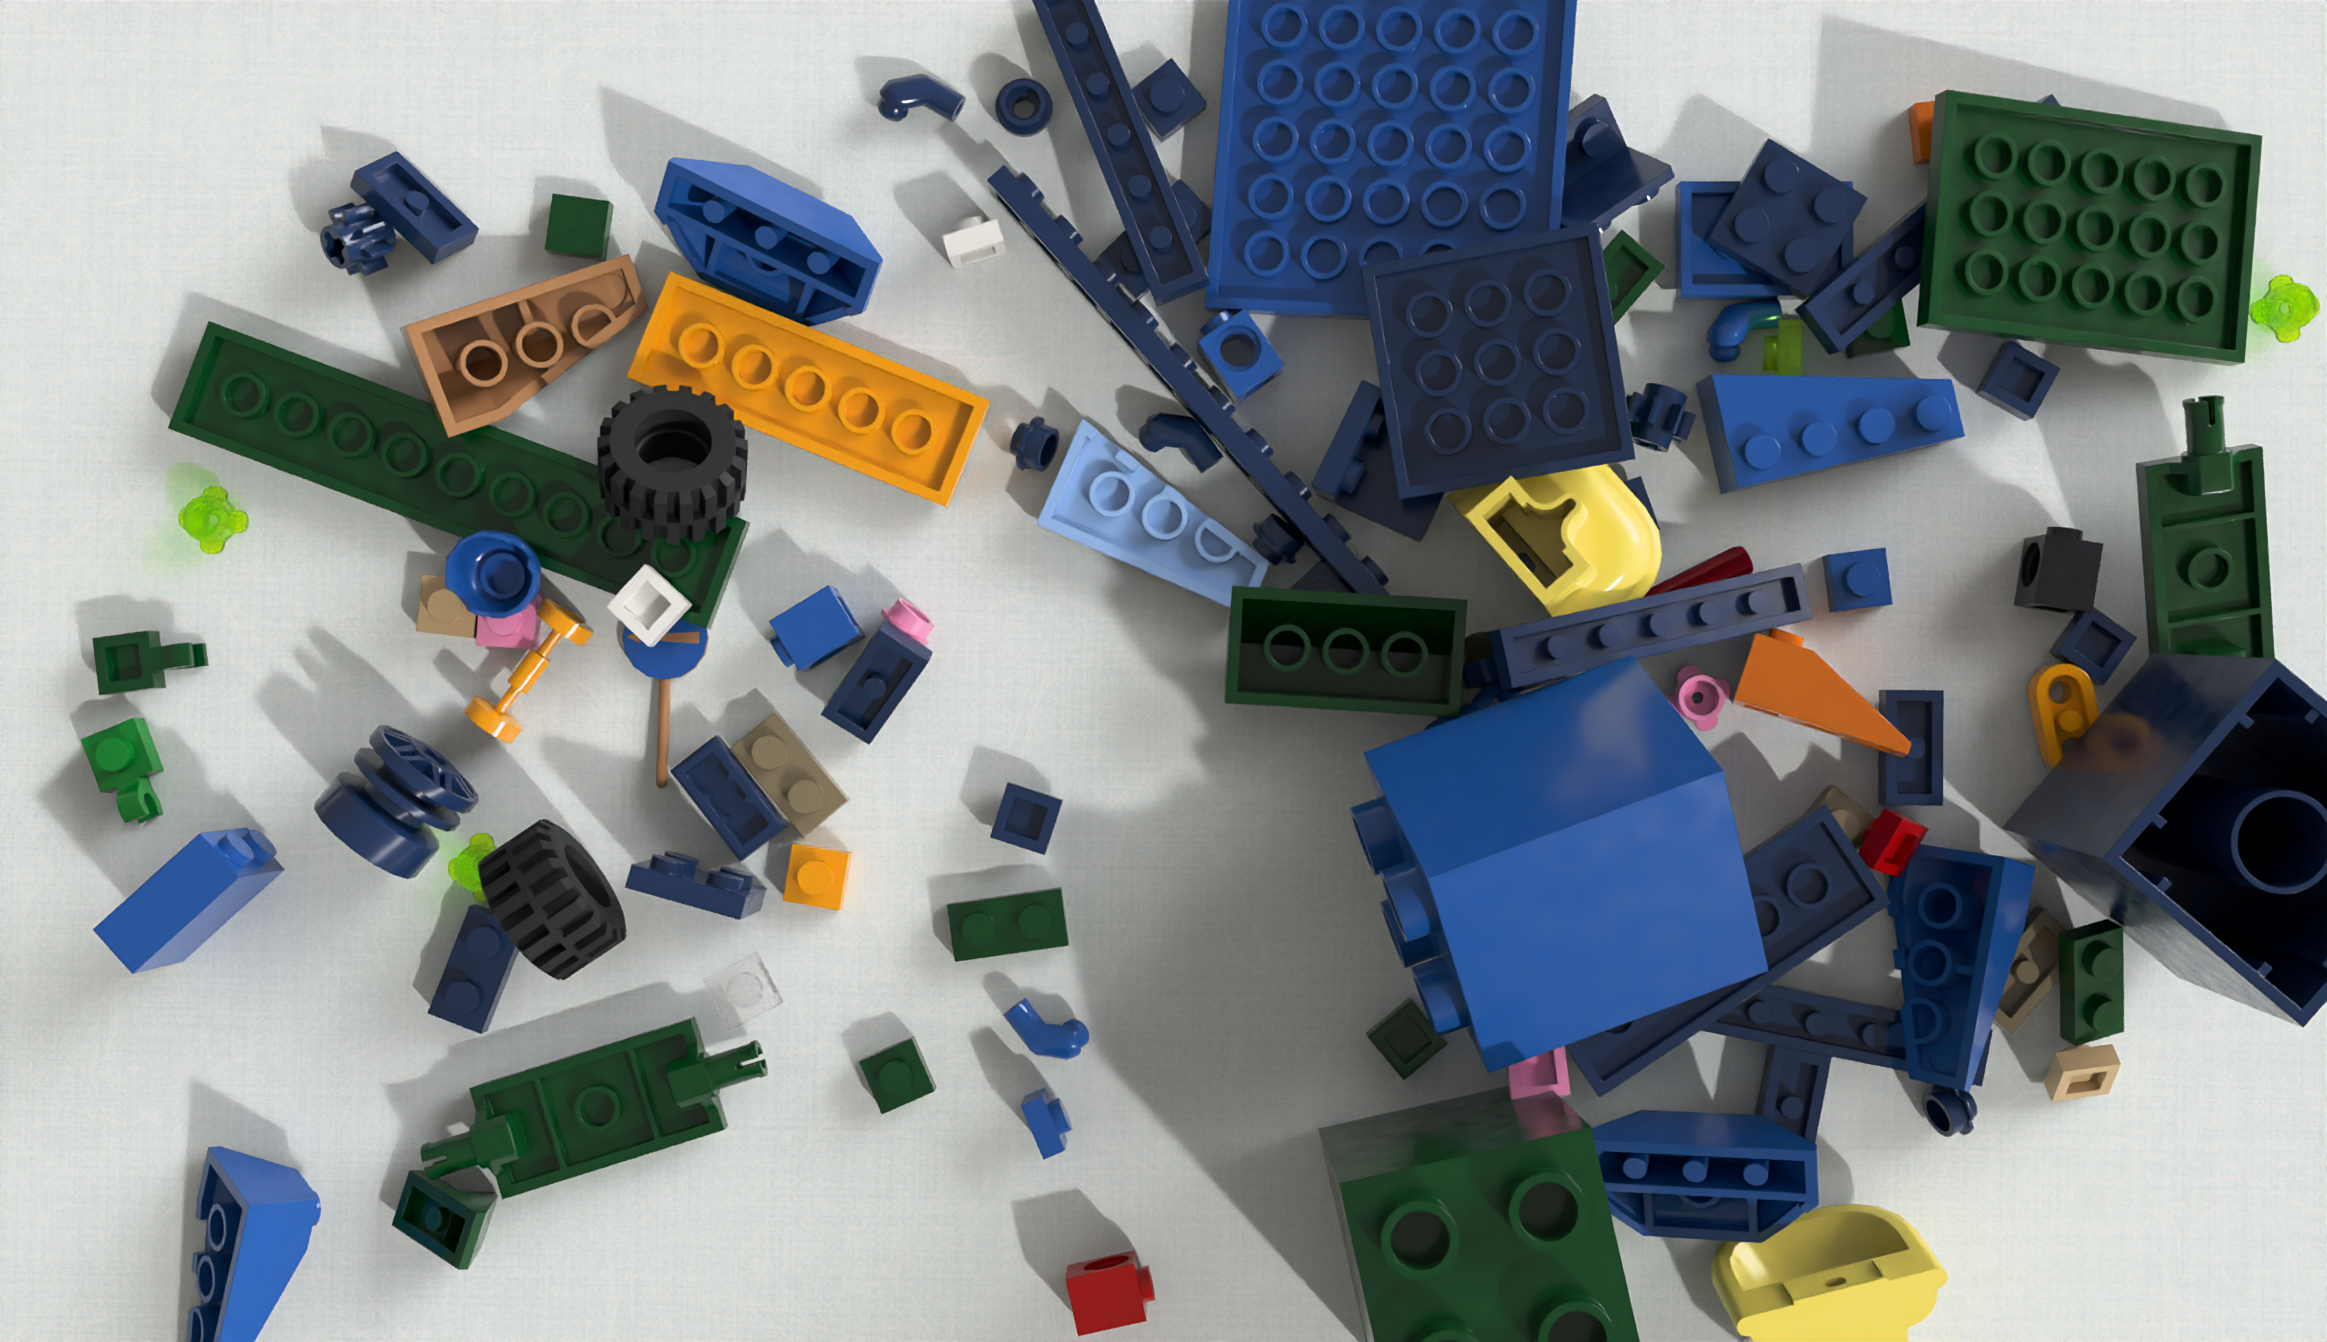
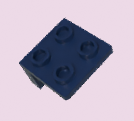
M1593 94L1569 111L1560 229L1598 222L1599 233L1601 234L1610 227L1614 218L1630 207L1643 204L1654 198L1658 194L1660 187L1672 180L1675 174L1670 164L1626 145L1606 98L1597 94Z
M1362 380L1311 486L1318 497L1413 541L1421 542L1446 492L1399 500L1381 388Z

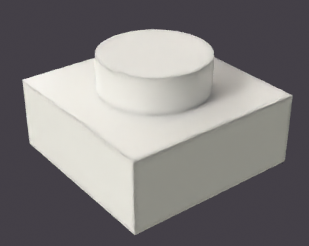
M984 216L967 218L955 223L952 226V233L942 235L953 269L1007 253L997 219L986 222Z
M644 564L605 607L648 647H654L692 604L653 567Z

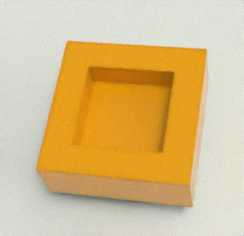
M800 843L792 844L783 901L841 910L852 852Z

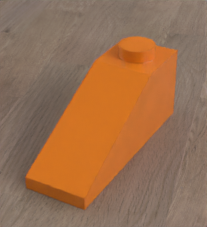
M1774 628L1770 629L1768 636L1756 633L1733 704L1901 758L1908 755L1912 743L1817 653L1803 648L1804 638Z

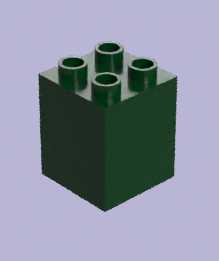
M1508 1086L1318 1128L1366 1342H1640L1592 1128L1554 1091L1511 1100Z

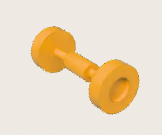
M547 598L536 611V614L553 630L538 650L531 648L507 680L511 684L507 692L497 705L479 696H473L463 710L466 716L475 724L506 743H513L523 729L506 711L520 692L528 693L551 661L547 656L560 638L564 636L574 643L584 646L594 633V630L572 612Z

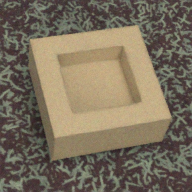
M423 574L416 631L476 638L478 615L467 611L462 601L452 591L447 590L444 577Z
M2086 1044L2071 1045L2054 1053L2044 1085L2052 1102L2109 1094L2121 1062L2113 1044L2093 1047Z

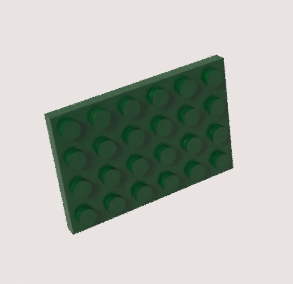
M1945 90L1935 95L1916 327L2225 366L2245 363L2263 135L1954 90Z

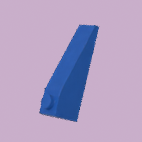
M1920 844L1900 878L1890 875L1886 895L1892 903L1887 908L1888 916L1894 917L1898 949L1893 950L1895 969L1901 970L1905 1004L1900 1008L1909 1079L1970 1092L2026 923L2035 866L2003 856Z
M221 1146L208 1147L196 1206V1218L207 1220L205 1251L193 1253L192 1272L197 1274V1288L201 1298V1306H194L189 1310L186 1342H255L307 1251L312 1226H316L320 1219L321 1204L319 1196L311 1189L297 1169Z

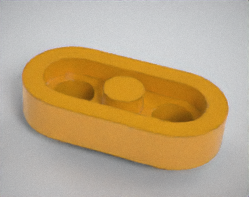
M2071 664L2046 665L2032 676L2028 685V700L2043 762L2050 770L2064 757L2061 750L2063 742L2067 738H2071L2076 743L2099 716L2091 679L2085 671ZM2058 682L2063 688V696L2060 701L2055 703L2049 696V689L2053 683Z

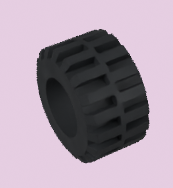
M667 385L654 386V393L645 394L641 389L630 394L629 404L619 401L611 408L612 418L604 417L600 426V437H597L601 499H605V507L612 518L620 516V526L629 533L639 529L641 530L642 539L654 542L656 537L659 536L667 538V544L680 545V538L690 537L692 543L704 540L705 531L708 529L715 534L726 527V518L734 519L740 511V501H744L746 493L748 440H745V428L741 420H734V411L726 403L718 406L715 405L716 396L706 391L700 396L693 394L692 387L679 385L678 391L667 390ZM678 457L690 460L698 466L681 472H666L653 468L648 464L661 458Z
M540 819L479 861L478 873L482 890L499 925L516 948L534 966L557 980L569 978L624 941L627 937L625 918L621 905L607 878L584 847L570 833L547 819Z

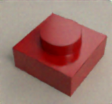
M1884 808L1880 816L1874 819L1865 829L1862 836V846L1858 853L1865 864L1871 869L1900 878L1929 828L1911 817Z

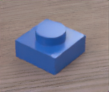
M1886 548L1822 556L1829 612L1893 604Z
M1045 1087L1024 1096L1021 1108L1043 1160L1065 1151L1067 1144L1065 1133L1072 1130V1125L1060 1098L1051 1101Z

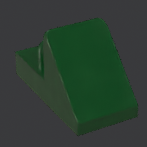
M409 1170L392 1226L456 1269L468 1270L483 1245L498 1195L494 1192H461L441 1178L430 1180L425 1170Z

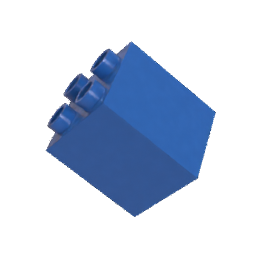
M1633 655L1363 753L1377 798L1349 809L1368 864L1374 876L1380 874L1388 899L1380 901V906L1393 944L1404 968L1413 966L1411 967L1412 976L1436 1037L1438 1038L1466 1027L1488 1073L1769 971L1724 771Z

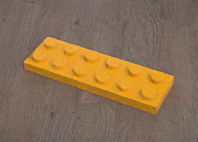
M672 271L668 274L626 376L630 380L654 389V386L667 385V390L678 391L679 385L692 387V393L699 396L706 391L716 396L715 405L718 406L726 403L734 411V420H741L745 427L947 509L991 404L985 398Z

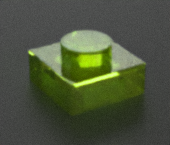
M1779 320L1774 329V336H1764L1762 353L1763 371H1773V375L1801 376L1803 320Z

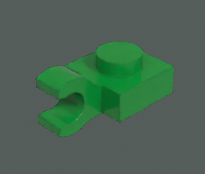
M133 717L81 739L100 792L112 793L118 790L116 798L117 807L125 823L134 820L144 823L163 815L160 801L152 788L149 777L163 772L164 769L144 718Z

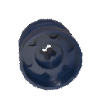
M379 725L370 736L369 743L373 749L360 748L354 756V762L367 779L349 772L339 773L315 801L314 810L326 827L354 852L392 875L411 879L419 874L440 849L439 840L428 825L446 832L455 831L460 825V817L457 812L462 814L470 813L479 802V798L472 785L438 751L398 729L388 725Z

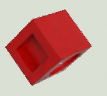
M1135 1250L1070 1264L1067 1267L1065 1279L1078 1336L1147 1321L1146 1302L1156 1300L1149 1265L1138 1267Z

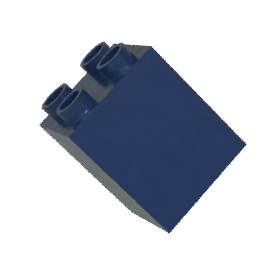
M2153 653L2001 829L2105 917L2123 926L2124 933L2178 978L2304 1028L2327 1001V701L2276 658Z

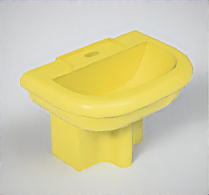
M1608 465L1515 480L1510 476L1501 483L1455 490L1446 497L1551 618L1643 598L1655 583L1662 559L1659 530L1646 507ZM1521 554H1526L1536 565L1534 572H1531L1518 558Z
M1852 1203L1822 1207L1811 1210L1808 1213L1804 1212L1790 1225L1762 1243L1725 1241L1718 1247L1710 1264L1713 1286L1740 1335L1749 1336L1752 1342H1909L1908 1328L1923 1321L1932 1312L1937 1301V1289L1945 1285L1948 1279L1946 1271L1918 1231L1899 1214L1878 1206Z

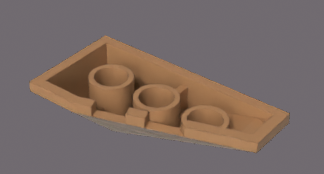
M626 254L400 327V331L420 382L447 438L505 419L591 351L597 349L647 311L649 307L630 255Z

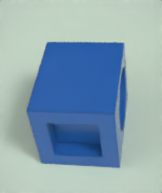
M1245 308L1233 317L1228 310H1225L1208 321L1200 329L1204 337L1197 341L1196 351L1235 406L1282 374L1285 364ZM1230 340H1242L1252 349L1253 358L1244 366L1236 367L1229 365L1221 356L1220 350L1222 346Z
M830 585L769 621L776 632L769 640L780 660L787 668L795 664L799 671L804 672L812 670L866 637L838 589Z

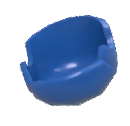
M491 529L483 530L460 539L446 557L444 581L447 590L452 591L462 601L467 611L482 617L489 616L495 619H505L527 609L539 593L541 564L533 549L517 535Z

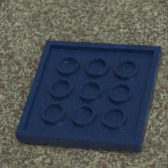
M1598 222L1361 266L1399 500L1501 483L1510 476L1515 480L1636 459Z

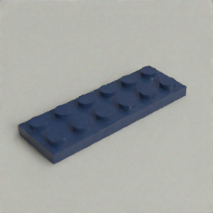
M1819 804L1743 855L1769 971L1565 1045V1050L1595 1095L1601 1098L1892 903L1827 805Z

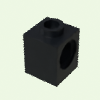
M2047 527L2046 534L2024 538L2014 606L2067 615L2093 612L2103 543L2082 540L2083 531L2067 527Z

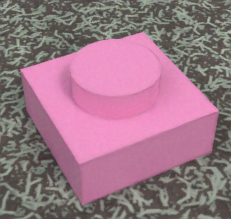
M538 593L527 609L505 619L478 615L476 645L529 650L534 648L538 650L541 619L537 616L536 611L543 603V593Z
M1565 1046L1506 1067L1511 1100L1554 1091L1559 1097L1571 1095Z

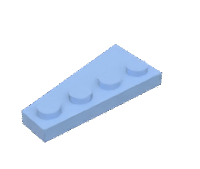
M1084 419L1081 420L1038 518L1037 526L1229 609L1232 586L1260 587L1270 565L1268 560L1212 517L1207 516L1169 484L1160 480L1122 448L1120 449Z

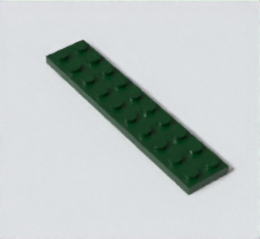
M210 321L207 324L168 429L461 538L489 529L515 534L533 549L542 568L614 595L618 594L644 564L650 565L692 604L680 619L710 630L750 526V522L741 518H726V527L715 534L708 529L705 531V539L692 543L690 537L680 538V545L667 544V538L659 536L656 537L654 542L642 539L641 530L636 529L629 533L620 526V516L612 518L607 512L605 499H601L599 490L598 465L490 425L447 438L431 403Z

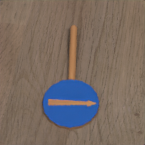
M679 619L654 647H648L626 626L622 636L625 654L632 665L646 676L659 679L656 785L659 788H665L668 779L671 679L683 677L697 667L705 656L709 640L706 628Z

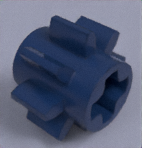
M351 202L328 211L333 224L323 227L320 234V242L325 256L332 265L339 269L346 268L350 276L361 272L364 277L388 267L383 255L394 251L396 235L394 228L375 210L371 211L368 203L355 206Z
M1646 383L1642 394L1633 392L1632 395H1627L1626 402L1633 443L1653 451L1668 452L1671 441L1675 443H1680L1681 440L1687 441L1696 414L1684 411L1687 396L1676 389L1656 383Z

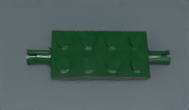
M2223 396L2198 397V402H2195V398L2182 401L2185 413L2187 451L2182 452L2181 456L2136 463L2149 658L2153 653L2275 658L2263 447L2255 444L2226 447L2223 411L2225 400Z
M692 1017L469 1088L476 1110L475 1123L470 1126L468 1132L433 1143L423 1144L420 1151L422 1162L446 1156V1159L436 1161L433 1165L425 1167L424 1170L430 1180H437L441 1176L477 1165L482 1169L488 1168L496 1177L503 1200L723 1131L728 1127V1123L719 1097L720 1089L758 1077H766L768 1075V1068L765 1059L746 1065L741 1064L742 1062L758 1058V1055L763 1054L762 1047L758 1040H754L750 1044L710 1056L705 1051L696 1018Z

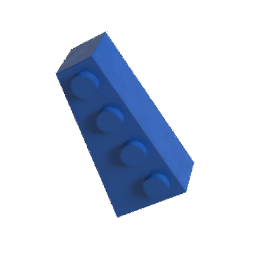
M1711 374L1696 383L1721 494L1938 446L1965 437L1952 379Z

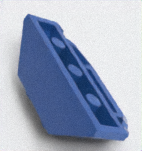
M677 157L668 160L654 213L663 225L667 224L677 246L700 279L755 306L807 327L830 322L848 315L862 314L866 310L883 263V258L851 215L749 165Z
M1640 1110L1592 1128L1611 1215L1642 1236L1762 1243L1790 1225L1804 1212L1808 1213L1819 1205L1817 1145L1761 1115Z

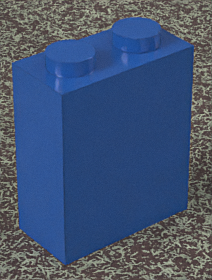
M246 827L199 833L101 921L93 931L132 974L183 962L285 869L274 858L277 851L273 844L256 830H249Z

